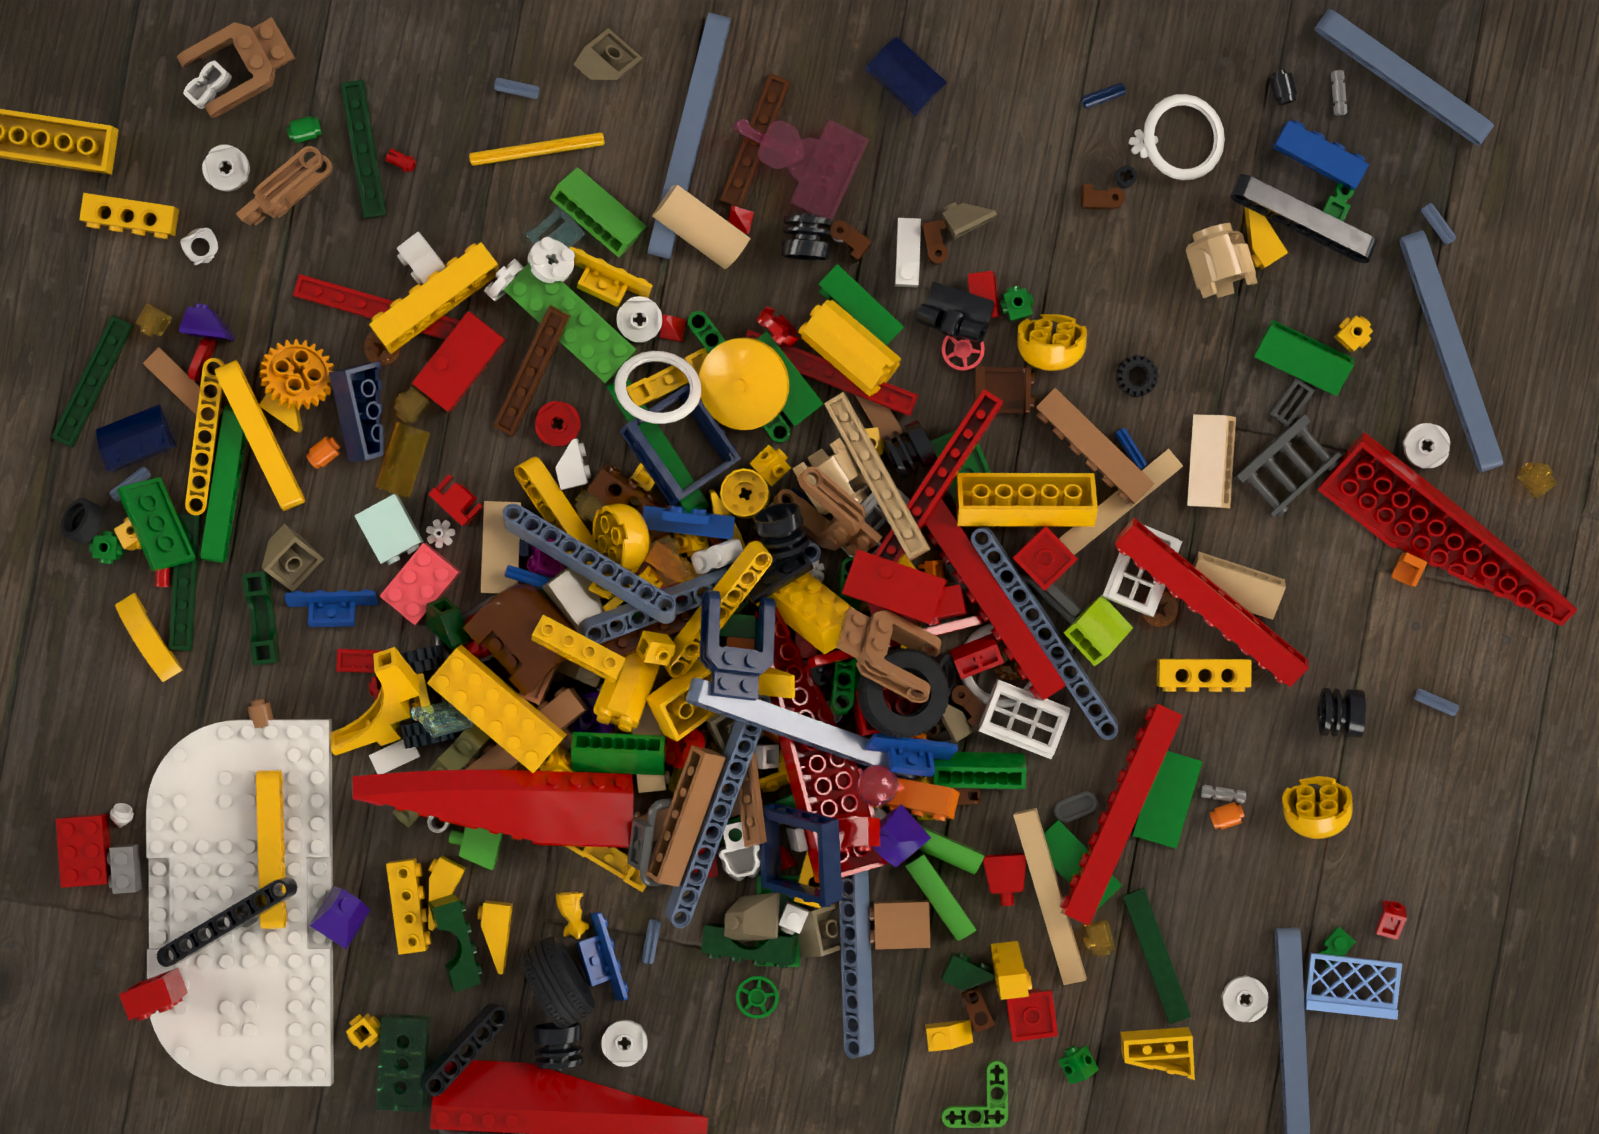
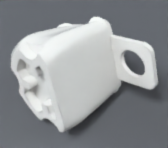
M741 822L726 825L723 833L726 847H721L718 850L723 870L736 881H741L746 876L755 878L761 870L760 845L744 847ZM733 828H738L742 832V838L737 842L731 841L728 836L729 831Z

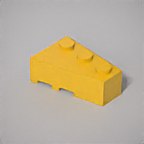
M1018 941L991 944L996 990L1001 1000L1028 997V990H1032L1031 976H1029V972L1024 967Z
M1189 1027L1120 1032L1121 1053L1125 1063L1152 1070L1154 1068L1173 1075L1179 1074L1195 1080L1193 1036Z

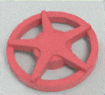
M946 336L942 344V356L945 362L953 369L967 371L973 369L981 362L985 351L984 342L980 343L981 350L972 348L968 339L957 341L954 337ZM950 339L955 345L954 352L946 356L945 346L947 340ZM971 353L980 354L974 364L967 366V357ZM955 356L961 358L964 367L954 365L949 361V358Z

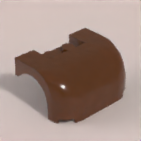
M518 582L488 601L463 629L478 645L483 643L512 675L509 680L525 696L533 692L548 673L566 660L563 656L531 640L532 634L542 615L575 632L576 630L538 587Z

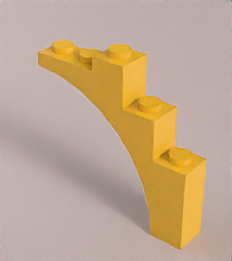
M395 647L373 654L375 674L382 685L375 702L362 716L347 726L331 732V752L335 756L374 742H378L380 746L402 739L400 721L411 717L409 699L420 696L419 677Z

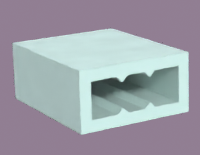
M393 494L355 515L380 564L387 563L388 566L400 560L399 555L405 552L408 555L416 552L420 547L419 545L424 542L398 494Z

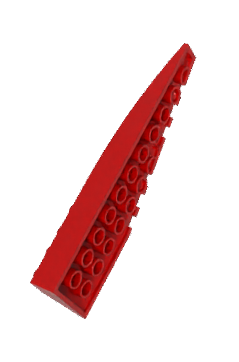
M1365 432L1350 446L1339 460V464L1332 469L1317 489L1387 545L1421 558L1433 567L1438 566L1448 571V574L1481 589L1485 588L1500 598L1504 597L1511 600L1515 605L1521 608L1526 607L1534 611V614L1560 626L1577 612V608L1507 545Z
M775 607L774 664L770 667L795 676V698L770 696L771 704L837 727L834 715L818 685L814 683L810 675L812 674L811 671L804 664L799 654L801 653L799 648L793 643L790 631L778 608ZM754 612L755 620H757L758 612ZM778 735L797 809L835 819L876 818L865 775L857 763ZM804 829L808 845L807 851L815 882L820 883L817 833ZM852 847L851 852H840L841 878L888 864L873 847H871V851H857V847Z
M436 770L352 777V799L379 806L384 804L393 806L395 810L403 812L404 810L417 812L419 816L428 817L430 815L438 817L440 821L472 829L482 828L489 830V833L497 835L498 833L511 835L513 839L521 840L523 838L531 840L533 844L619 848H629L634 800L632 774L535 771L532 773L530 770Z
M473 1060L442 1094L433 1096L430 1129L525 1134H707L708 1117L554 1070L537 1068L536 1065L531 1063ZM448 1062L445 1065V1072L451 1069L452 1062Z

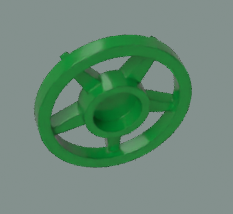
M760 975L750 976L743 980L736 992V1002L740 1011L746 1016L755 1019L770 1015L777 1007L779 1000L775 984L767 977ZM758 980L756 988L751 990L743 988L747 982ZM761 980L769 983L774 992H765L761 988ZM740 991L748 995L749 1002L744 1008L739 999ZM775 995L773 1006L770 1010L766 1011L764 1006L766 998ZM752 1005L760 1006L764 1013L751 1014L746 1010Z

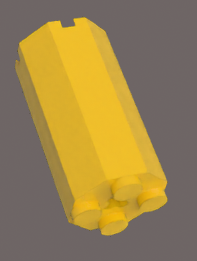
M833 300L825 301L822 306L819 304L815 306L810 313L812 317L809 322H805L798 330L801 338L869 397L877 393L881 389L878 384L880 385L883 382L886 384L900 366L901 358Z
M637 652L624 657L626 658L625 664L615 683L605 679L594 706V713L597 715L596 720L606 725H609V723L617 725L620 730L629 733L632 728L637 729L647 704L646 697L651 694L662 666L660 664L643 662Z

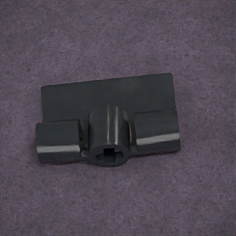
M932 282L927 304L923 303L919 307L916 322L938 329L939 332L950 337L957 338L959 336L981 343L986 335L995 303L992 300Z

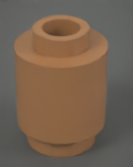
M264 698L251 701V706L247 707L249 718L253 721L255 728L263 729L264 726L269 725L268 720H274L270 702H265Z

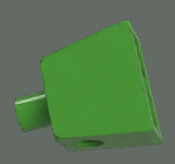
M465 827V832L452 829L449 843L461 846L460 857L487 869L494 870L503 833H498L497 835L489 833V830L482 828L472 829Z

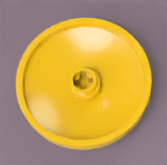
M735 338L723 342L707 355L700 368L701 400L711 416L727 427L738 430H752L764 426L781 412L787 401L789 376L786 366L773 348L759 340Z

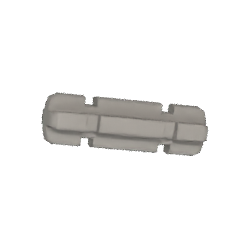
M1343 70L1331 72V81L1334 83L1332 85V95L1335 106L1333 107L1334 115L1336 116L1347 114Z
M1203 785L1201 797L1209 799L1213 797L1215 800L1228 802L1234 800L1235 803L1243 804L1246 800V792Z

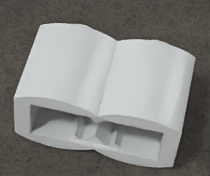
M211 61L204 66L198 78L193 79L187 84L183 94L194 105L203 109L209 102L214 100L217 92L222 91L228 86L232 76L219 63Z
M416 232L397 247V250L400 252L397 257L404 266L410 265L413 269L411 275L418 284L426 283L428 281L427 278L435 271L441 272L446 268L445 264L419 232Z
M730 539L698 551L691 556L695 572L697 574H705L734 563L742 553L743 548L739 539Z

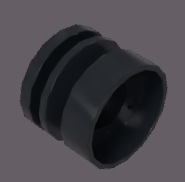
M815 214L784 216V224L793 225L794 227L783 228V232L793 235V239L782 241V257L799 260H829L830 244L820 241V237L831 235V231L821 229L823 227H831V219Z
M918 420L904 426L906 434L904 438L897 431L892 432L896 440L895 443H892L888 435L882 437L885 452L894 470L901 475L903 480L909 477L905 467L909 466L912 473L916 474L915 462L919 461L926 469L937 461L933 447Z
M780 503L764 508L754 515L753 521L756 532L761 536L759 542L768 550L772 559L793 556L809 546V539L806 535V528L802 526L803 517L798 504Z
M1322 688L1317 706V721L1320 735L1328 736L1331 731L1332 736H1337L1340 726H1342L1345 737L1361 738L1366 719L1364 691L1347 689L1342 699L1340 689L1334 688L1331 693L1330 688Z
M553 1022L538 1024L533 1027L534 1043L545 1045V1047L535 1050V1055L540 1057L535 1060L537 1068L563 1070L583 1064V1056L577 1055L583 1052V1047L572 1045V1043L582 1040L581 1023L576 1022L567 1028L557 1027Z

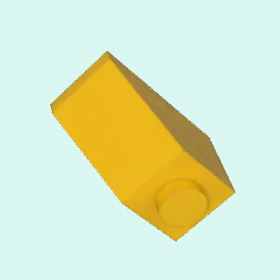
M272 392L267 393L259 404L260 407L295 432L300 433L303 428L300 411L297 410L296 405L292 404V407L288 409L287 403L284 402L279 406L280 399L271 400Z
M970 1019L925 1024L929 1052L954 1049L973 1043Z

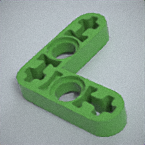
M998 1059L992 1060L986 1067L987 1105H950L945 1107L941 1117L947 1127L985 1128L1002 1127L1006 1124L1008 1120L1007 1067L1003 1061ZM995 1065H999L1000 1069H1003V1072H999V1081L1004 1080V1083L994 1082L990 1084V1080L995 1081L994 1072H990L991 1069L995 1068ZM1000 1087L1004 1093L1000 1099L991 1097V1090L993 1088ZM961 1110H965L964 1118L966 1122L961 1123L962 1118H954V1122H950L949 1118H945V1116L950 1114V1111H954L955 1115H962ZM977 1110L981 1113V1118L978 1122H971L968 1119V1114L971 1111ZM984 1110H988V1115H994L996 1110H999L1000 1114L1004 1115L1000 1117L998 1122L995 1121L994 1117H987L988 1122H984Z

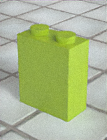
M1101 595L1089 604L1063 633L1095 667L1112 653L1133 627Z

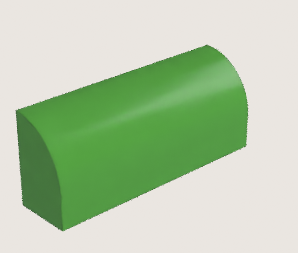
M578 167L557 185L550 196V199L617 257L624 254L647 227Z
M921 825L930 835L931 839L918 850L975 875L984 859V854L981 851Z
M922 851L904 863L908 872L957 941L976 931L972 921Z

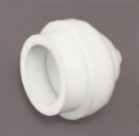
M115 804L114 808L110 811L111 820L119 828L127 825L133 819L134 813L132 807L128 804Z

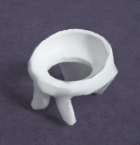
M207 227L192 230L180 241L185 255L195 262L194 265L209 263L218 250L217 239L212 230ZM196 238L207 240L210 246L209 252L204 256L194 254L191 249L193 240Z

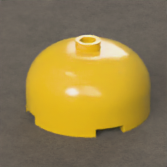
M1040 314L1041 319L1030 321L1027 318L1019 324L1017 339L1019 352L1027 363L1038 369L1048 371L1067 369L1076 364L1085 352L1087 328L1076 324L1075 318L1059 314ZM1051 321H1055V322L1059 323V324H1057V332H1056L1055 334H1053V336H1052V326H1053V323H1052Z
M626 504L605 505L602 509L596 511L593 520V541L598 540L600 553L629 571L638 568L644 562L649 550V532L642 515L635 508Z
M1316 776L1299 780L1301 785L1294 786L1291 789L1287 787L1282 796L1284 817L1290 828L1301 836L1312 839L1332 837L1340 833L1350 822L1353 813L1352 793L1348 786L1344 787L1336 783V779ZM1309 784L1322 786L1319 790L1320 802H1316L1315 789L1309 786ZM1296 794H1297V804H1296V809H1295V807H1294V799H1295Z

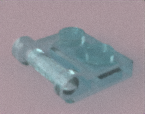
M558 205L554 207L555 211L537 227L525 233L530 241L535 244L540 241L538 237L562 217L565 222L548 237L563 243L569 249L570 246L573 247L586 235L577 223ZM547 258L551 264L555 263L552 258Z
M446 699L441 703L425 707L416 706L411 709L412 718L415 721H419L433 738L471 728L473 724L470 719Z

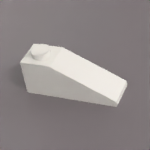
M898 218L895 287L917 288L919 285L921 219Z

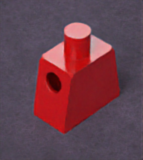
M1025 853L984 855L982 862L990 893H1000V906L1014 905L1013 892H1023Z

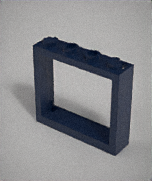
M687 384L648 411L660 413L679 399L685 404L690 394V384ZM699 400V403L690 414L724 463L684 490L680 488L638 426L645 421L635 418L619 430L670 505H675L741 459L735 450L736 447L729 442L725 431L721 426L717 425L701 400Z
M775 802L762 806L767 842L759 844L762 887L770 889L773 893H784L791 898H801L804 902L818 903L821 907H830L832 903L842 900L839 819ZM779 823L817 833L820 889L781 878Z

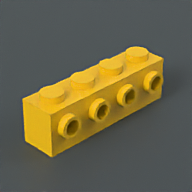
M417 858L389 861L386 867L398 955L426 951L432 941L431 933L426 931L425 922H428L427 908H423L422 899H425L424 886H420L419 877H422L421 863H417Z

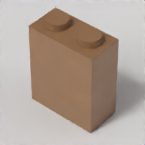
M928 899L873 901L874 907H869L870 921H874V930H870V943H875V949L930 948Z

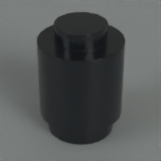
M1286 70L1273 73V78H1270L1269 81L1274 99L1278 101V105H1285L1296 101L1295 95H1297L1292 73H1287Z

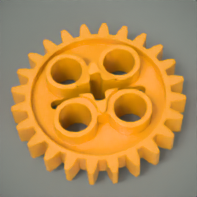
M295 339L294 344L291 345L288 340H285L284 347L277 343L276 350L270 348L269 353L264 355V362H261L260 365L262 370H260L259 377L263 378L261 386H266L265 394L272 392L271 400L280 399L279 406L286 402L288 409L292 407V404L296 405L297 410H300L303 404L306 409H309L311 402L313 405L318 406L319 399L325 401L326 394L330 395L332 385L329 372H332L334 364L328 363L329 355L322 357L323 349L315 350L316 344L308 347L307 340H305L302 345H299L298 340ZM296 359H303L305 362L301 363ZM281 368L286 372H279L277 369ZM309 377H315L318 380L313 381ZM294 386L299 390H291L289 387Z

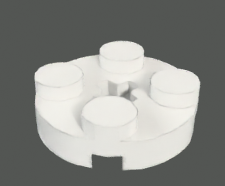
M219 145L208 152L209 154L203 161L202 170L206 181L214 188L226 192L234 191L248 181L250 172L249 161L246 155L238 148L230 145ZM224 162L232 165V169L228 174L220 171V168L224 167Z
M544 237L533 245L528 254V263L530 261L531 271L539 280L546 283L562 282L569 277L574 268L575 254L563 243L550 237ZM547 258H552L556 263L549 264Z
M513 259L507 267L503 266L495 276L498 279L495 283L492 281L485 288L484 292L494 301H497L506 293L504 289L524 267L516 259Z
M638 296L630 298L620 307L617 313V326L625 338L632 342L644 343L658 335L663 317L656 303L649 298ZM639 313L642 314V317L646 318V322H643L642 326H638L637 322H633V318H636Z
M1422 423L1414 426L1408 431L1402 442L1404 454L1408 461L1421 469L1435 468L1441 465L1449 455L1450 438L1447 432L1442 427L1431 423ZM1423 440L1432 442L1430 452L1422 450Z
M1247 975L1232 979L1225 986L1221 995L1225 1011L1237 1021L1254 1022L1265 1014L1268 1007L1269 998L1265 986L1259 980ZM1242 994L1251 995L1248 1005L1246 1003L1240 1004L1239 1001Z
M618 1020L609 1025L603 1034L602 1051L613 1064L622 1067L632 1066L646 1052L648 1045L647 1035L640 1024L631 1020ZM622 1037H627V1040L631 1041L627 1049H623V1046L618 1044Z

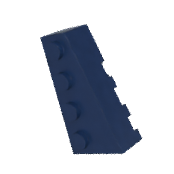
M381 361L361 363L329 372L349 462L366 461L384 455L383 425L380 424V414L383 413L382 404L379 402V390H382V380H379Z

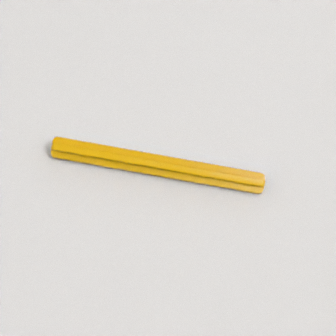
M594 133L474 152L469 154L471 165L476 166L603 146L605 140L603 133Z

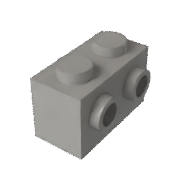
M139 844L115 845L109 848L107 864L111 865V874L108 877L109 887L112 888L113 894L132 893L141 890Z

